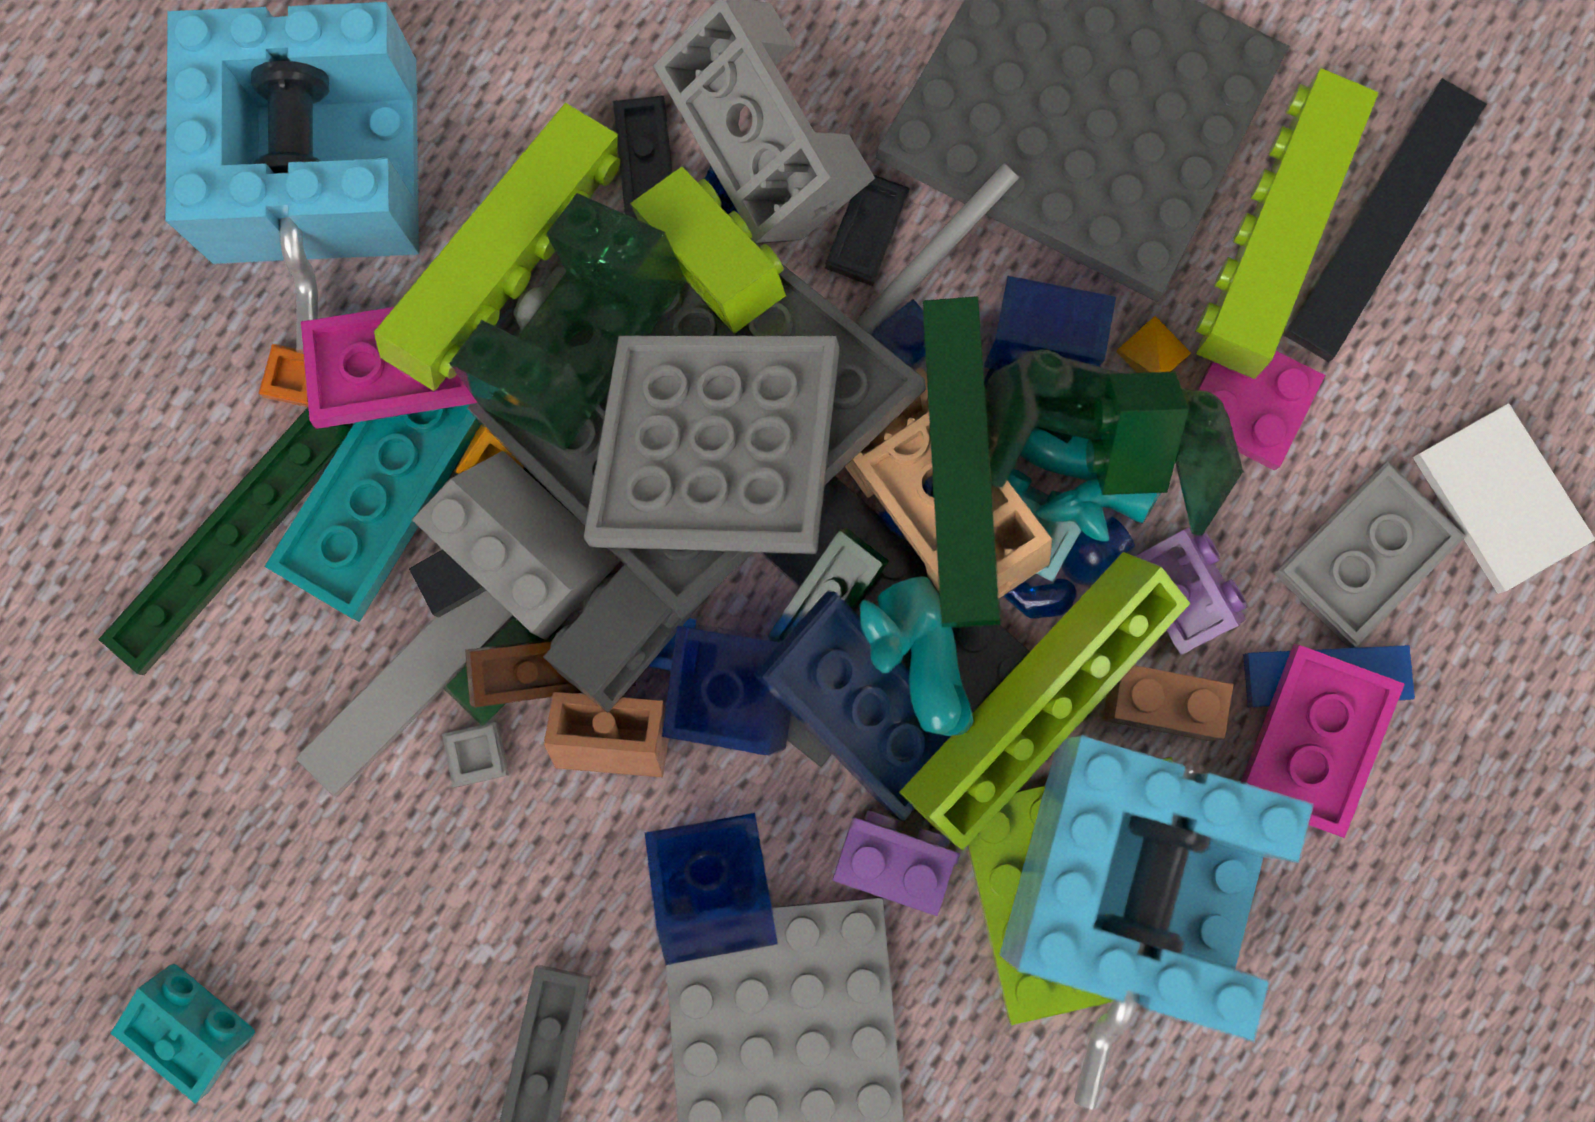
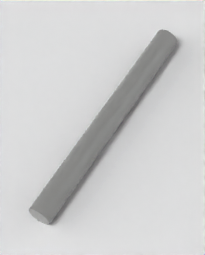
M1003 163L857 319L858 324L872 335L1020 177L1006 163Z

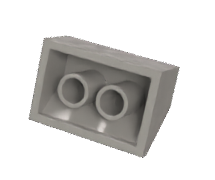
M504 451L451 478L412 519L531 633L545 640L555 632L621 561L607 547H590L584 539L585 526Z

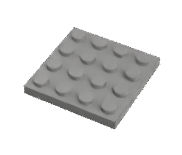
M619 336L584 539L589 546L816 553L840 349L836 336Z
M882 897L665 916L662 918L678 1122H904Z

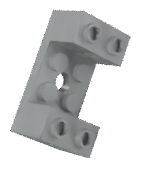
M717 0L653 64V67L736 210L750 229L754 241L757 243L803 240L873 181L875 177L849 134L814 132L776 68V65L796 45L772 4L755 0ZM745 106L750 109L753 118L751 129L746 135L741 132L738 125L740 111Z

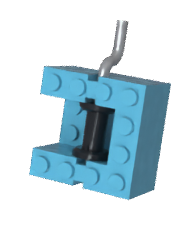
M387 2L288 6V16L273 17L266 7L167 11L165 221L212 264L285 261L295 283L296 351L304 354L301 321L318 319V289L316 277L308 259L419 255L417 60Z
M1084 736L1066 738L1055 750L1000 956L1018 971L1113 999L1109 1012L1099 1018L1092 1031L1073 1103L1088 1109H1096L1113 1042L1116 1036L1123 1034L1129 1027L1137 1003L1154 1012L1247 1040H1255L1269 981L1236 968L1263 857L1299 863L1313 804L1213 774H1197L1186 770V766Z

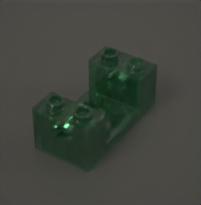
M576 193L546 233L566 273L520 335L516 337L481 320L449 363L483 409L564 451L568 449L610 389L619 336H648L686 283V279L664 231L579 193ZM585 330L594 332L590 341L585 345L569 346L570 340L575 334Z

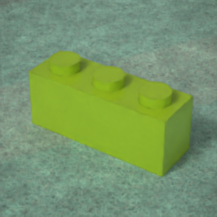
M681 166L630 203L644 235L734 334L786 296L779 276L784 271V268L777 255L767 244L758 247L751 240L752 234L745 221L737 212L732 211L727 214L720 207L722 204L719 196L704 178L697 182Z

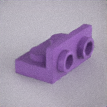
M1192 526L1136 555L1138 558L1161 566L1191 603L1167 629L1180 655L1239 626L1246 620L1242 613V610L1247 608L1245 598L1232 579L1224 581L1215 565L1220 560L1219 553L1207 533L1203 532L1198 535Z
M867 810L865 820L853 817L832 880L938 917L954 864H958L960 853L948 849L951 841L945 836L921 828L917 838L896 832L898 820Z

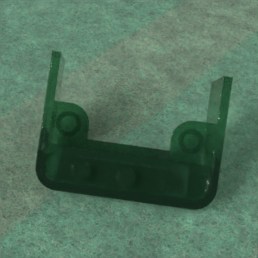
M1050 350L1026 352L993 372L985 388L992 486L1004 487L1034 426L1088 440L1095 439L1097 432L1094 418L1096 399L1104 397L1108 374H1118L1121 372L1064 358ZM1182 388L1189 412L1175 464L1191 533L1203 536L1244 470L1230 419L1222 401L1207 391L1198 390L1194 392Z

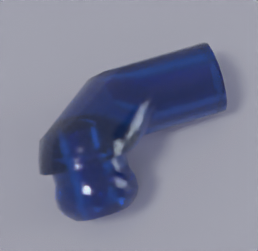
M1063 578L1056 579L1052 584L1031 586L1024 581L1003 595V597L1024 616L1031 619L1058 617L1067 613L1077 597V590L1072 582Z

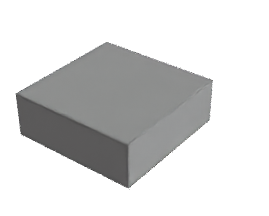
M498 722L442 734L453 788L509 776Z

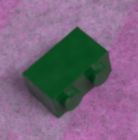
M1176 372L1108 374L1104 397H1098L1095 402L1096 437L1093 440H1088L1086 446L1087 469L1089 473H1096L1102 495L1168 492L1189 412V407Z

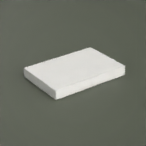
M1509 403L1412 457L1454 525L1466 536L1464 541L1497 594L1508 591L1595 541V537Z

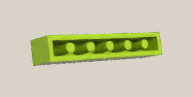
M1323 68L1318 70L1308 86L1301 83L1298 85L1286 109V114L1293 116L1289 128L1285 126L1280 128L1268 153V156L1276 159L1271 171L1267 169L1262 171L1252 191L1250 199L1257 201V206L1253 215L1245 213L1233 237L1232 242L1240 245L1235 259L1227 257L1214 283V287L1221 289L1217 303L1209 302L1197 324L1195 332L1203 336L1195 354L1253 379L1272 361L1379 92Z
M565 102L374 331L380 358L433 391L439 387L446 377L449 379L454 378L466 362L468 356L467 348L469 349L478 337L483 339L491 333L499 319V310L510 297L516 299L523 293L529 283L532 269L540 259L546 261L554 254L560 243L561 233L571 221L577 223L582 219L589 208L592 194L600 184L605 187L613 180L620 166V159L617 158L618 134Z
M1123 552L972 713L973 724L970 729L960 736H951L899 793L933 827L963 851L1191 603L1161 566Z

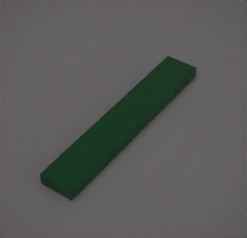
M978 296L923 300L942 628L1000 625Z
M307 407L98 640L135 673L145 675L318 482L352 427L348 424L316 429L310 422L309 408Z

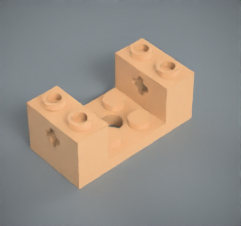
M920 367L915 371L924 378L926 390L845 467L867 498L875 494L925 563L927 577L939 593L934 498L927 495L923 490L925 481L933 474L927 374ZM989 457L998 595L1001 598L1050 564L1052 538Z

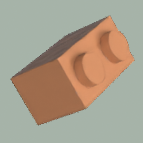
M1134 665L1106 695L1102 721L1204 741L1223 740L1226 736L1233 684Z
M553 692L544 746L556 769L663 778L671 726L663 701L621 697L607 713L585 694Z

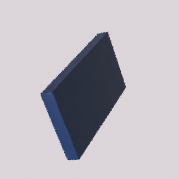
M827 590L754 675L895 819L904 822L915 808L899 792L951 736L930 733L922 729L910 698V671L901 662L888 673L879 671L871 661V647L862 630L860 617L837 592Z

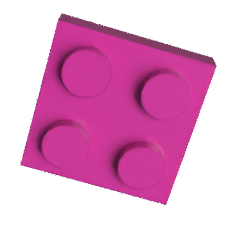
M1278 351L1275 352L1272 361L1255 379L1211 361L1188 406L1189 412L1185 426L1275 471L1281 466L1325 375Z

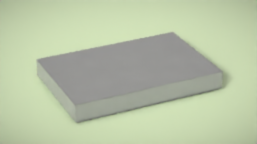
M1387 461L1364 481L1273 574L1349 648H1356L1466 536Z

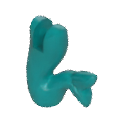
M1042 405L1031 418V427L1024 429L1016 444V450L1022 458L1041 469L1085 480L1086 482L1073 490L1057 495L1036 509L1035 514L1051 522L1075 521L1083 533L1098 541H1109L1110 539L1103 507L1120 512L1133 521L1143 524L1161 493L1102 495L1096 473H1089L1086 464L1088 440L1095 439L1097 429L1076 417Z
M916 577L898 582L880 593L877 597L878 606L870 601L863 600L860 606L861 627L870 644L871 661L879 671L888 673L911 648L909 691L913 709L922 729L930 733L946 736H960L966 733L973 724L972 710L960 677L952 627L942 628L940 597L931 580L927 577Z

